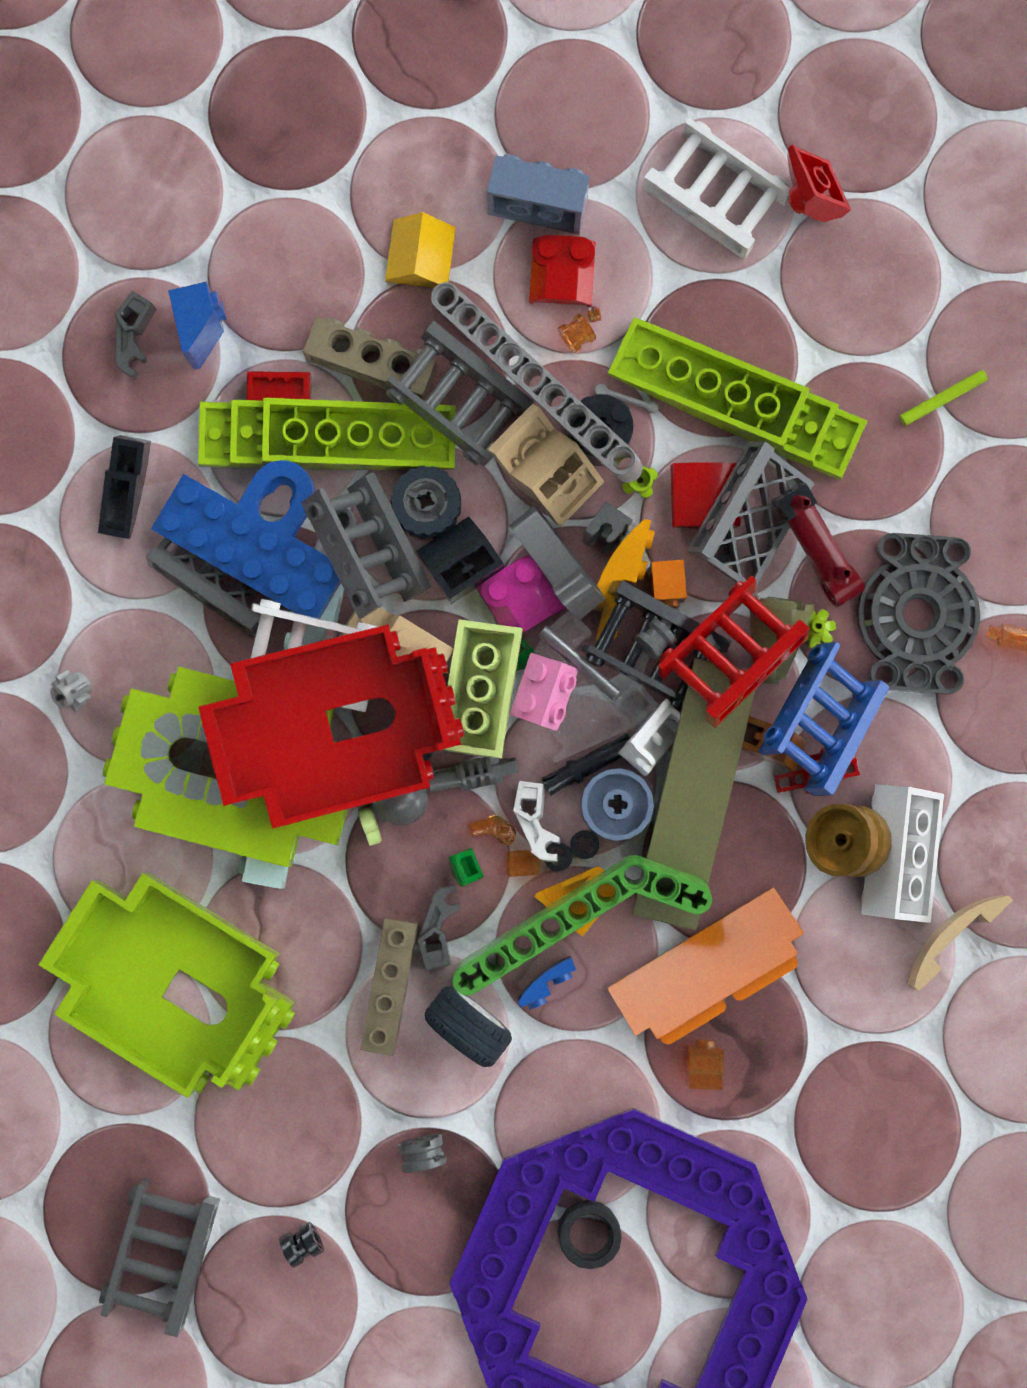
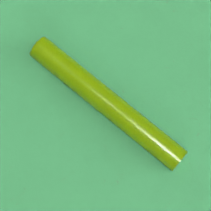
M981 369L899 415L900 422L906 427L988 381L985 371Z

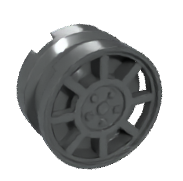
M442 1134L424 1135L398 1143V1154L402 1155L405 1162L401 1166L402 1172H419L445 1164L447 1157L441 1149V1145L444 1143Z

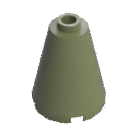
M753 595L756 599L759 600L758 595ZM776 597L760 598L759 600L785 625L790 624L793 626L801 619L808 626L814 610V604L811 603L805 604L804 609V602ZM749 610L751 637L761 647L766 646L770 648L778 641L776 639L777 635ZM798 649L763 683L779 685L780 679H787Z

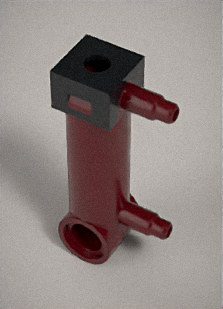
M807 483L797 484L771 500L780 518L786 520L819 576L824 594L834 607L838 608L865 591L861 577L848 564L815 506L818 502Z

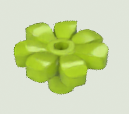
M821 609L817 615L813 610L808 624L810 629L807 640H809L808 646L811 649L820 644V641L822 643H830L833 640L829 632L836 630V622L833 620L827 621L829 613L824 609Z

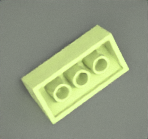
M459 619L448 686L451 685L454 691L456 705L451 707L454 719L460 718L464 737L460 738L461 745L443 749L444 751L502 758L523 632L522 628Z

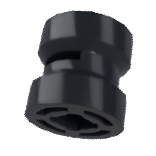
M311 1222L300 1226L298 1232L294 1234L287 1233L279 1238L283 1254L293 1268L303 1264L306 1257H315L324 1252L322 1240Z

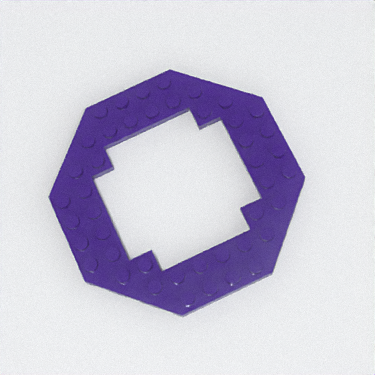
M635 1108L503 1159L449 1284L457 1301L470 1342L474 1347L488 1388H600L528 1355L541 1324L511 1309L563 1189L565 1188L595 1202L607 1172H611L727 1225L715 1256L743 1269L744 1272L694 1388H771L808 1298L754 1162ZM661 1379L658 1388H681L664 1379Z

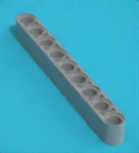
M449 282L440 283L433 289L431 301L444 318L605 468L622 482L629 483L639 478L643 468L642 462L632 448L466 295ZM454 297L450 305L444 306L449 298ZM476 316L471 325L465 326L469 318ZM497 336L495 343L486 346L487 341L491 337ZM519 356L517 363L508 366V362L512 357ZM541 376V380L537 385L529 386L530 381L534 377ZM563 396V401L560 405L551 407L552 401L556 397ZM586 417L582 426L578 428L573 427L577 418ZM603 437L609 438L605 447L595 448L599 439ZM625 458L632 459L627 469L618 470L620 461Z

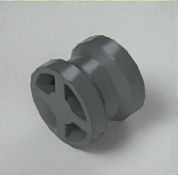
M658 619L650 622L649 629L646 632H640L635 637L645 653L657 661L663 654V650L677 643V639L671 630Z

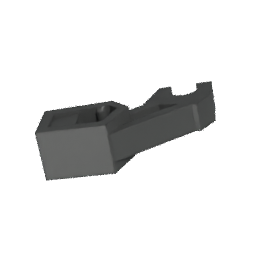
M131 291L115 313V361L123 373L136 379L138 373L130 368L131 362L134 360H140L144 364L147 362V358L136 346V336L143 334L157 309L152 302ZM131 313L139 316L134 321L133 326H129L125 322Z
M456 885L440 888L431 897L432 902L418 939L426 970L451 964L446 932L442 931L441 928L444 919L461 909L460 903L449 905L446 902L447 894L457 892ZM434 933L440 935L439 941H441L442 948L428 952L425 939L429 936L431 937Z

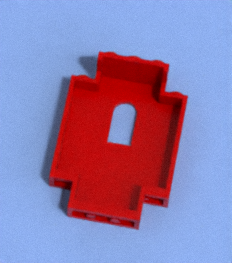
M389 624L230 663L238 697L198 706L223 806L264 796L272 829L430 788L429 780L434 779L430 761H424L422 755L461 745L460 738L464 737L460 718L454 719L451 707L456 705L453 688L451 685L446 686L443 673L448 672L444 654H438L436 647L415 650L410 654L397 657L396 651L401 650L399 638L396 631L390 632ZM374 698L385 699L393 706L395 717L389 728L334 743L326 713L327 710Z

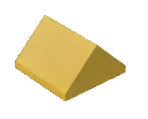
M424 212L394 219L385 282L435 288L440 283L449 282L456 227Z

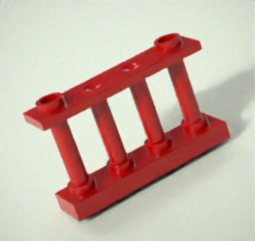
M752 575L745 582H737L729 591V598L675 649L672 647L667 649L658 660L660 663L658 665V673L663 680L674 671L707 702L706 720L714 728L727 718L808 639L810 628L801 619L793 626L790 624L785 625L752 595L756 591V579ZM743 604L777 635L776 639L778 641L770 648L766 646L761 647L729 616ZM719 626L754 657L752 660L754 664L747 671L736 668L706 640ZM695 649L699 650L730 679L729 684L731 686L723 694L714 692L682 662Z

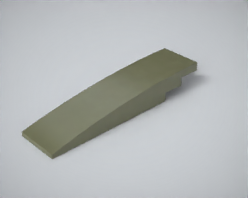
M694 657L691 670L714 692L723 694L731 686L729 684L730 679L710 661ZM687 685L648 840L646 859L701 878L707 884L709 883L755 690L727 718L714 728L706 720L707 702ZM666 877L661 878L656 883V886L661 891H668L673 888L674 881ZM681 883L682 891H685L684 883ZM697 890L695 894H690L691 900L696 902L698 897L703 898L701 890ZM638 893L633 908V915L693 930H697L701 915L689 913Z

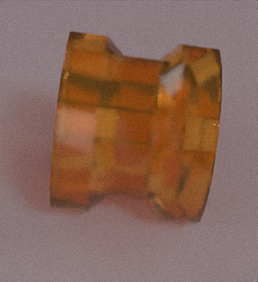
M580 313L573 316L572 322L567 325L562 324L557 329L566 346L574 354L581 351V346L586 342L592 343L596 340L592 327Z

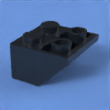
M470 517L462 520L416 551L451 605L476 589L488 578L504 569L503 561Z

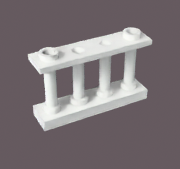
M688 118L682 134L687 138L686 142L664 171L658 172L651 167L644 177L642 189L745 260L755 242L751 234L752 230L774 200L783 206L789 199V189L791 188L788 187V183L778 175L772 176L712 134L706 124L700 121L695 122ZM699 146L712 155L713 158L690 189L684 190L675 183L674 178ZM725 164L739 175L718 204L710 208L700 201V195L722 165ZM750 182L765 193L743 223L735 226L726 219L725 214Z
M261 599L260 605L252 603L251 607L252 611L261 613L251 658L266 654L274 616L294 621L287 649L302 646L307 624L326 628L323 640L338 637L339 632L351 634L377 626L358 622L357 628L280 610L281 603ZM368 700L343 707L366 712Z

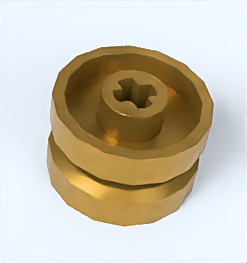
M830 804L818 810L809 821L805 833L806 850L811 862L826 874L831 876L866 877L877 872L887 861L891 850V832L885 819L873 809L860 805Z

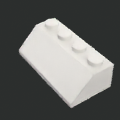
M875 784L874 795L871 801L872 809L877 811L888 825L891 832V850L887 861L877 872L865 877L864 891L861 896L862 915L931 923L944 794L913 787Z

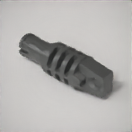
M483 757L459 762L455 765L456 768L433 773L434 779L429 780L430 790L433 793L460 787V790L464 789L465 791L503 783L502 777L518 773L516 759L512 757L499 760L493 757Z

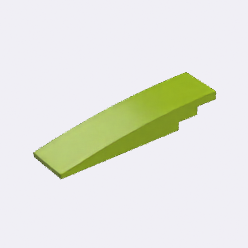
M636 317L633 318L608 371L609 376L749 442L765 441L775 448L774 453L840 481L868 421L838 409L839 404L809 393L810 388Z
M263 398V401L231 400V403L200 401L199 467L260 469L270 462L286 460L298 464L304 470H409L411 468H419V466H434L438 470L455 469V444L404 403L399 405L397 403L285 398ZM438 405L435 410L448 421H451L456 414V405Z

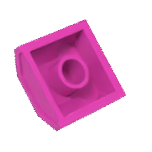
M530 554L505 567L476 588L499 625L522 628V634L565 609Z

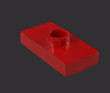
M247 371L246 400L263 401V398L311 400L312 375L310 372Z

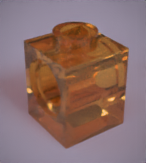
M697 1039L696 1045H688L686 1084L689 1089L723 1090L724 1049L721 1046H716L715 1040Z

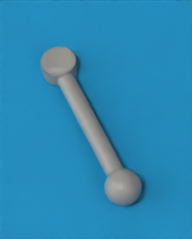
M598 384L595 388L596 395L613 396L621 401L646 408L649 413H656L659 409L655 401L648 403L608 390L604 384Z

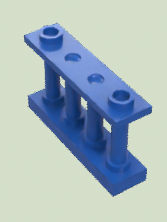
M837 641L817 644L809 652L808 661L773 725L765 732L763 736L764 741L758 751L762 755L782 754L784 752L809 773L810 779L804 789L813 796L834 795L890 688L882 680L860 683L833 660L841 646ZM826 672L853 693V698L847 709L819 687ZM812 698L838 719V726L833 736L804 713ZM797 725L824 746V752L818 763L790 741Z

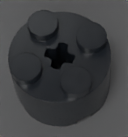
M604 394L587 396L581 400L628 446L630 445L634 424L630 409L625 403L613 396ZM586 417L577 418L573 427L578 428L582 426ZM568 433V437L579 445L593 466H603ZM603 437L599 439L595 448L605 447L609 438Z

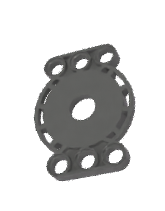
M888 533L879 539L875 547L877 557L885 564L878 568L867 580L865 591L860 594L857 608L858 627L863 641L871 653L880 660L870 667L868 680H877L875 677L876 669L879 666H886L892 672V679L887 684L890 687L889 691L942 695L955 693L964 684V674L954 663L959 661L971 648L977 636L980 623V607L974 587L966 575L958 569V567L970 559L971 547L967 541L958 537ZM886 540H894L898 543L900 550L897 556L890 557L884 553L883 543ZM925 542L930 546L931 556L928 559H921L916 555L915 545L917 543ZM955 544L962 548L963 558L960 561L955 562L949 559L947 556L949 545ZM890 567L894 572L889 573L886 569ZM880 576L882 581L876 587L874 593H869L868 591L873 581ZM961 582L963 583V585H964L965 588L967 589L968 594H969L971 600L968 599L967 593H966L965 589L963 588V586L961 585ZM920 599L930 604L934 616L929 627L917 630L907 625L904 620L903 611L909 601ZM865 600L870 601L868 610L869 620L864 621L863 609ZM971 608H973V624H972V627L969 626V625H970V620H971ZM867 627L871 628L873 636L878 642L876 647L868 636ZM968 635L969 638L965 646L958 652L957 647L964 640L965 636ZM884 649L890 655L885 657L880 652ZM949 654L952 659L948 660L945 656ZM913 668L921 670L924 674V682L920 686H913L908 681V672ZM943 671H951L956 676V684L953 688L947 689L941 685L939 678Z

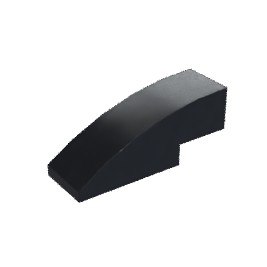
M123 435L113 437L109 469L105 470L98 533L126 539L131 538L146 477L151 446L150 440Z

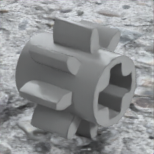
M67 669L55 676L56 681L51 683L53 687L50 693L58 707L67 709L71 706L73 711L76 712L87 705L86 701L91 698L89 694L92 691V687L84 674L75 672L71 675Z

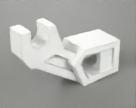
M519 781L513 811L532 848L531 852L541 861L557 863L558 855L547 853L546 847L550 843L560 844V837L546 831L539 823V820L543 818L545 786L541 783ZM523 801L537 802L534 808L536 813L532 816L524 813L522 808Z

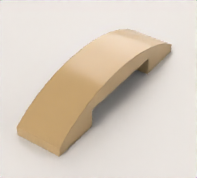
M996 895L978 900L958 910L946 919L931 934L919 951L910 971L907 985L913 990L920 991L942 970L934 958L976 917L981 922L991 923L1013 901L1011 897Z

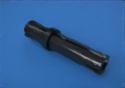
M628 733L574 761L570 759L566 762L565 766L543 776L541 779L550 796L574 783L577 785L582 783L583 778L622 758L618 752L630 739Z

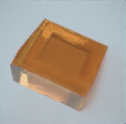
M532 850L507 852V874L509 877L539 875L540 862L531 852Z

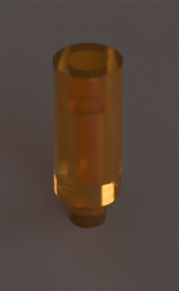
M1002 623L1000 627L989 626L987 638L996 639L998 646L1027 652V628Z

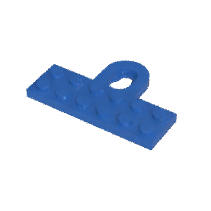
M273 461L260 468L252 478L238 504L183 474L151 527L153 531L275 602L281 603L282 606L297 614L320 619L341 584L328 556L295 538L307 518L301 502L315 492V487L309 474L301 466L290 461ZM282 485L289 486L292 490V497L289 501L290 508L286 515L275 522L264 520L260 513L262 500L274 493L278 487Z

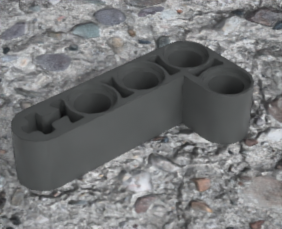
M535 505L509 525L554 586L552 590L571 613L582 619L606 600L602 591Z

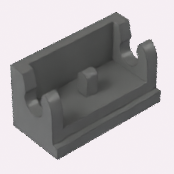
M605 502L586 528L583 542L591 546L597 541L598 536L601 535L602 538H607L606 542L608 544L605 545L603 550L604 553H607L614 548L622 535H627L633 520L608 502Z

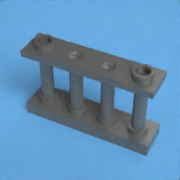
M433 320L421 337L425 341L424 345L426 347L400 381L391 375L383 388L387 390L386 394L392 401L399 405L404 403L464 451L462 454L468 461L474 465L481 464L484 467L493 458L486 451V448L511 415H518L520 417L535 401ZM441 354L450 361L451 368L424 402L409 389L435 355L439 356ZM467 375L476 382V388L452 420L448 421L435 409L459 377ZM493 395L501 402V408L478 439L474 441L460 429L485 396Z
M374 472L364 475L348 487L347 490L350 494L329 500L324 488H320L301 502L359 619L366 617L383 606L380 601L383 597L399 592L403 601L406 602L431 588ZM356 505L364 522L344 529L336 511ZM370 534L378 551L358 558L350 541ZM385 563L393 580L373 587L365 570Z
M145 1177L138 1183V1186L133 1185L128 1197L127 1205L132 1207L110 1283L104 1284L99 1297V1303L103 1304L100 1315L107 1317L115 1308V1304L163 1317V1321L167 1322L164 1334L178 1337L184 1329L220 1198L208 1195L202 1201V1204L190 1205L148 1193L152 1179ZM146 1206L191 1219V1223L196 1224L193 1235L182 1238L139 1225L143 1207ZM134 1239L182 1252L181 1255L186 1257L183 1269L178 1268L177 1271L129 1258ZM125 1271L172 1284V1288L177 1290L174 1302L169 1301L166 1304L121 1291L120 1287Z

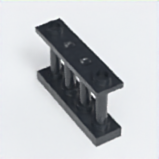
M623 580L612 581L607 593L615 597L614 602L616 605L595 646L580 644L578 650L586 654L585 659L589 663L599 668L606 665L669 699L671 705L676 710L681 711L687 684L682 680L677 692L661 684L663 679L658 673V665L660 664L658 661L650 677L634 669L643 650L635 637L640 632H646L649 629L650 622L658 619L670 627L671 632L677 639V643L672 646L675 649L700 623ZM634 607L643 612L641 616L643 621L621 662L606 654L627 610H631ZM715 631L706 638L719 652L724 653L727 652L732 642ZM699 650L696 651L695 658L707 660ZM694 657L689 665L690 669H692Z

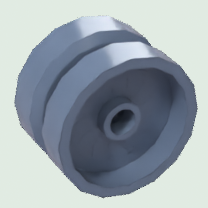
M621 768L605 770L593 777L583 790L580 801L581 815L587 827L600 838L612 841L630 839L642 832L650 822L654 808L652 792L645 780L636 773ZM614 799L620 800L622 803L620 811L615 812L614 808L610 807V802Z

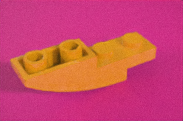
M644 519L626 536L602 572L597 586L606 597V600L593 609L602 612L595 643L616 605L614 602L615 597L607 593L612 581L623 580L635 587L637 579H644L648 562L643 561L642 557L645 548L651 549L655 534L654 530H649L651 520ZM618 630L613 639H616Z

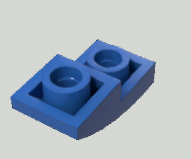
M571 956L547 968L524 989L518 998L520 1008L527 1005L529 1010L547 1003L545 997L551 995L547 985L548 981L552 980L554 985H557L572 978L570 972L575 971L576 968Z

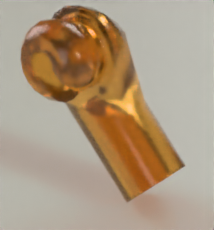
M498 815L468 823L473 838L490 834L503 845H510L516 839V829L514 826Z

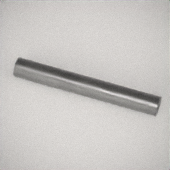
M547 625L538 634L540 638L611 700L621 691Z

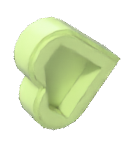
M371 807L358 810L369 845L381 843L382 837Z

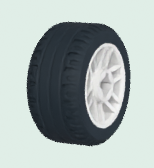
M453 986L444 987L425 1011V1020L436 1033L463 1055L482 1067L493 1066L512 1041L511 1032L497 1018L469 996L459 993Z

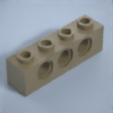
M316 317L303 354L308 362L383 388L391 375L400 381L405 374H397L393 371L396 364L405 362L411 366L423 350L415 349L413 352L403 348V344L396 340L386 338L385 341L374 338L370 331L357 327L354 331L343 327L344 324L335 318L326 317L324 320ZM346 341L350 343L349 349L345 352H336L334 350L338 342ZM369 352L380 354L379 359L374 363L364 361L365 355ZM432 359L409 389L424 402L437 371L435 359Z
M391 917L384 919L360 1047L362 1051L393 1056L396 1052L418 933V922Z

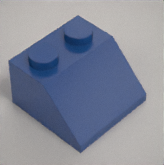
M207 282L168 290L182 353L194 370L200 369L224 333L222 321L227 320L223 302L219 300L217 291H211Z

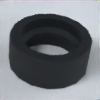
M591 1200L576 1202L566 1209L559 1220L557 1233L561 1250L566 1258L576 1266L586 1269L600 1268L612 1261L618 1253L622 1239L620 1224L611 1209L601 1202H593ZM589 1214L604 1220L609 1231L608 1242L604 1248L593 1254L578 1251L570 1239V1231L574 1222L581 1216Z

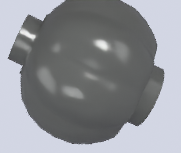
M426 789L370 803V807L380 821H388L392 825L404 826L414 823L424 815L428 807V796Z

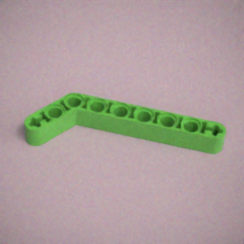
M630 855L458 963L453 975V986L463 995L477 993L635 893L692 914H702L712 904L710 887L701 878L638 855ZM631 866H637L644 873L639 879L632 880L625 875V871ZM666 877L674 881L673 888L668 891H661L656 886V883L661 878ZM681 883H684L685 891L681 890ZM602 884H610L616 891L612 896L603 897L598 893L597 889ZM697 890H701L703 898L698 897L696 902L692 901L690 894H695ZM575 901H581L587 905L588 909L582 914H575L570 910L569 906ZM546 919H554L559 923L560 927L555 931H548L543 927L542 922ZM519 936H526L531 940L532 945L528 948H520L514 940ZM497 953L504 958L505 962L501 965H493L488 961L487 957L490 954ZM464 972L467 975L476 972L474 980L472 981L470 978L463 979Z

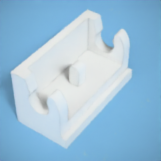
M666 698L652 711L618 753L642 775L646 776L672 745L680 712Z

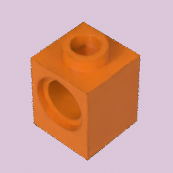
M684 559L651 562L649 566L651 596L672 608H678L679 603L684 602L687 598Z

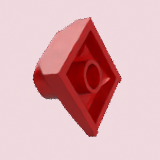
M794 144L789 146L787 161L793 187L789 189L790 198L788 202L791 208L798 214L803 213L816 221L820 220L822 222L842 218L850 212L851 208L829 160L798 148Z
M543 235L533 238L529 303L574 304L592 307L596 242L580 236Z

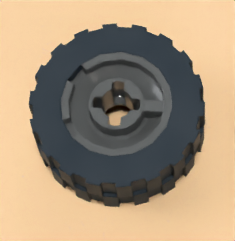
M419 466L416 469H409L406 474H402L398 478L399 481L392 488L393 494L390 497L391 507L404 532L407 531L410 536L421 537V539H435L456 525L457 518L461 514V495L455 480L450 478L447 472L444 470L440 471L434 466ZM426 497L430 498L433 505L426 506L423 509L420 504L421 500Z

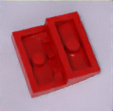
M689 462L671 464L672 528L699 529L737 463ZM736 517L732 524L733 528L741 526L740 517Z

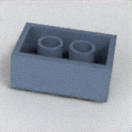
M511 154L504 156L495 155L487 189L488 215L580 235L588 200L590 175H585L583 171L575 168H567L566 170L553 168L551 164L543 161H536L535 163L522 161L520 157Z

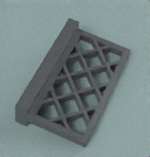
M765 441L749 442L687 549V552L692 556L703 559L735 583L746 581L741 576L739 563L751 560L753 566L752 576L756 579V586L790 528L786 520H782L781 524L773 525L771 508L774 506L769 502L767 486L779 483L780 494L788 490L786 481L795 479L801 484L807 483L810 490L815 484L774 453L775 448ZM770 460L776 465L778 478L766 481L764 468ZM759 488L762 506L750 509L748 496L753 489ZM763 510L766 528L754 531L751 513ZM744 516L747 533L734 536L732 524L736 517ZM767 533L769 545L765 551L758 553L755 536ZM748 538L750 555L738 558L735 541ZM728 543L731 560L722 563L714 556L720 545Z
M165 537L156 548L153 546L146 555L148 565L253 638L258 629L261 613L256 614L246 607L245 596L262 593L255 589L244 590L243 582L239 581L240 591L226 593L220 588L219 578L230 577L231 575L224 571L218 572L215 566H213L214 573L199 574L194 569L193 560L201 558L189 551L187 555H172L166 550L172 541ZM182 561H189L190 567ZM209 579H215L216 585L209 581ZM241 597L242 603L236 600L235 598Z

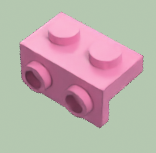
M530 653L509 715L557 731L565 717V708L570 694L575 688L578 670L563 662Z

